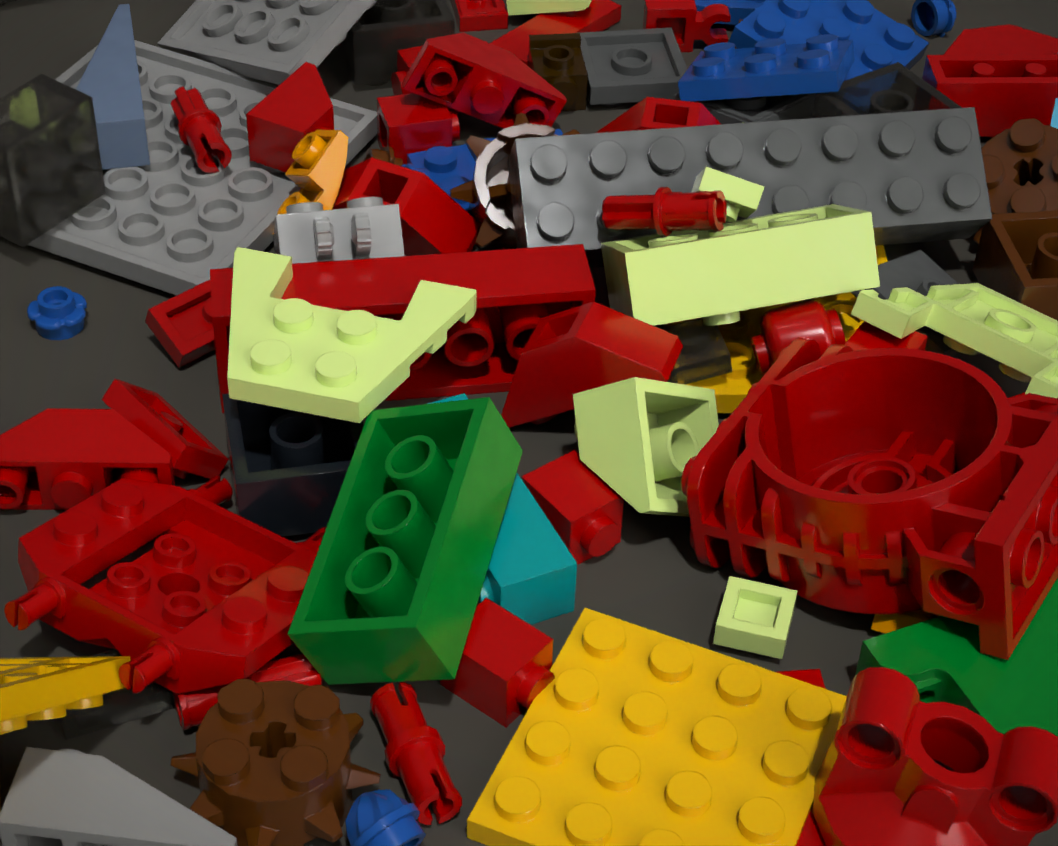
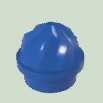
M390 789L375 790L359 795L351 806L345 821L347 837L351 846H418L424 840L426 834L416 821L420 811L415 804L408 803Z

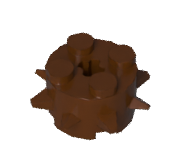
M523 113L516 115L514 126L501 130L492 141L472 135L466 140L465 144L476 162L473 178L469 182L450 189L451 198L469 202L474 218L481 224L475 244L481 249L490 244L505 249H517L507 163L514 140L516 138L558 136L554 134L555 129L548 125L529 123L526 115ZM573 129L562 135H574L580 133L576 129Z
M1035 118L1021 119L1016 121L1010 129L1004 130L981 147L992 214L1058 210L1057 128L1043 125ZM983 227L977 231L973 238L977 244H979Z
M237 679L221 688L217 696L218 702L207 711L196 732V752L171 758L170 766L198 776L200 794L190 807V810L236 837L238 846H304V843L318 837L330 842H335L343 837L341 827H343L353 804L352 788L378 784L380 782L381 774L351 763L350 743L363 726V718L358 713L343 714L340 709V699L327 686H308L287 680L255 682L249 679Z

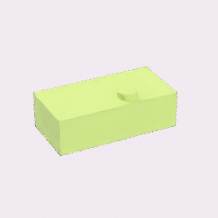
M835 204L736 220V222L723 223L724 228L721 231L682 230L672 231L671 235L663 237L657 233L601 243L610 308L652 326L702 318L703 325L706 326L729 324L741 320L740 311L880 287L872 213Z

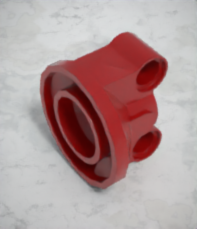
M869 667L858 672L852 679L835 738L815 777L812 812L826 846H1028L1036 834L1049 830L1057 823L1058 736L1045 729L1033 726L1017 727L1002 734L984 717L964 706L948 702L925 703L920 701L917 686L909 677L899 671L886 667Z

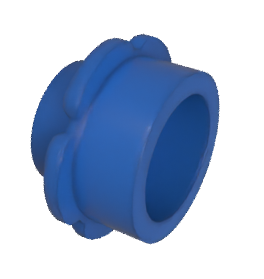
M916 0L911 11L913 26L922 36L937 34L941 38L944 37L946 32L952 30L956 20L954 3L951 0Z
M62 286L49 287L41 291L37 300L29 304L27 315L30 320H35L36 330L43 338L65 340L76 336L82 331L84 318L86 317L84 309L87 308V302L81 294L72 292L69 288Z

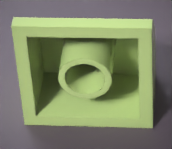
M633 377L573 394L575 411L574 430L578 440L580 460L639 513L690 517L687 496L683 494L681 488V479L689 459L698 455L699 451L716 433L719 426L715 390Z

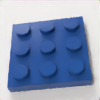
M766 0L734 27L729 42L734 43L738 49L752 48L759 41L773 38L786 40V45L804 44L810 37L825 34L836 35L838 41L853 40L855 61L839 91L820 93V102L841 116L863 115L923 57L929 45V42L916 35L910 27L889 18L875 9L867 0Z

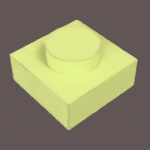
M705 167L696 176L691 192L721 190L726 200V221L736 222L738 216L747 218L757 210L764 186Z
M729 576L715 626L713 644L783 659L798 591Z

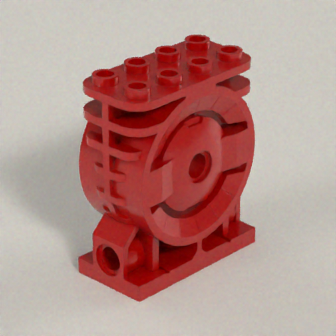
M798 337L780 352L775 363L759 382L751 386L743 401L727 419H724L719 424L716 433L699 451L697 456L689 459L683 470L681 488L683 494L687 496L691 521L690 543L695 549L698 561L702 565L719 568L731 557L734 571L739 575L747 577H757L767 566L769 576L772 579L778 580L788 589L797 590V595L832 609L863 614H894L923 609L925 612L979 625L980 653L1009 660L1058 578V398L1028 393L1008 399L1002 388L985 372L951 356L906 348H877L853 351L850 346L832 344L821 356L819 344L814 339Z

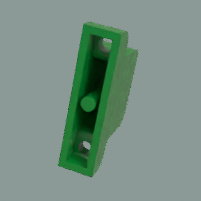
M1058 578L1009 660L980 653L979 625L939 616L864 640L861 646L856 675L858 672L869 667L894 669L909 677L917 686L920 701L948 702L964 706L984 717L1002 734L1017 727L1033 726L1045 729L1058 736Z

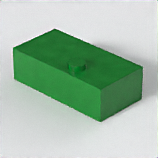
M490 397L373 410L367 416L287 634L328 685L455 679L523 452Z

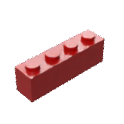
M1058 54L926 55L917 111L975 107L979 137L993 138L1004 130L1010 129L1016 121L1021 119L1035 118L1043 125L1050 126L1055 99L1058 98Z

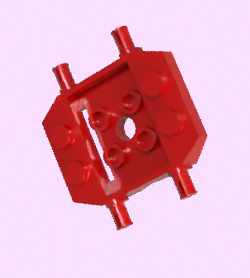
M214 476L200 487L189 490L180 486L121 478L19 537L18 563L28 592L15 600L9 601L5 605V616L11 626L16 627L18 624V630L20 631L27 629L37 620H41L78 641L113 648L121 656H130V661L124 663L119 668V678L126 689L129 690L133 686V693H140L153 681L176 694L230 684L237 679H246L294 643L287 634L326 527L320 528L305 541L294 543L219 506L228 502L233 495L230 483L225 478L220 481L221 476ZM160 535L154 542V548L132 562H122L113 565ZM113 565L107 572V578L89 589L81 585Z

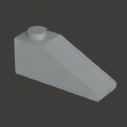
M26 747L0 812V838L2 846H238L236 837L100 755L85 754L74 749L50 750Z

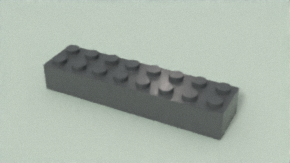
M975 107L516 138L507 161L517 248L583 244L590 268L604 267L601 243L657 234L656 229L614 230L604 227L602 222V203L607 196L655 195L660 187H668L672 192L688 193L692 191L696 176L705 167L764 186L757 210L747 218L831 204L870 211L872 213L875 246L967 239L992 219ZM738 216V217H737V220L747 219V218H743V217Z

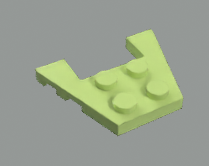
M237 247L234 252L227 373L229 398L360 423L410 376V365L424 352L434 354L447 341L448 329L457 321L466 324L474 316L477 308V290L420 280L401 320H393L374 316L364 310L344 311L311 305L309 302L298 298L281 299L293 278L292 257Z
M979 283L930 286L927 296L908 287L893 288L889 299L885 300L879 298V293L873 289L859 292L851 315L900 339L924 326L943 334V342L950 348L969 355H976L980 352L1000 362L999 369L1007 376L1022 382H1030L1025 394L1032 393L1058 398L1057 320Z

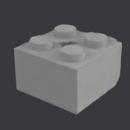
M381 197L352 199L347 201V208L323 210L322 203L318 202L297 203L286 207L287 214H278L275 218L273 236L275 254L291 256L292 264L405 256L399 204L383 205V198Z

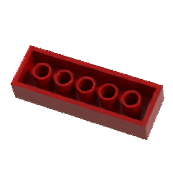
M583 244L296 263L292 264L293 278L281 299L298 298L309 302L311 305L344 311L364 310L377 317L401 320L420 280L476 289L477 308L474 316L466 324L457 321L447 330V341L434 354L424 352L410 365V376L384 400L392 401L456 396L463 393L470 395L509 392L521 352L539 320L558 312L595 302L596 289ZM233 268L210 269L212 320L222 414L224 413L222 394L229 393L227 373Z

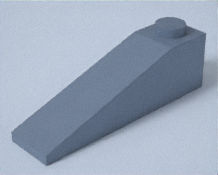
M129 4L118 5L73 93L75 116L64 117L68 150H80L83 172L150 165Z

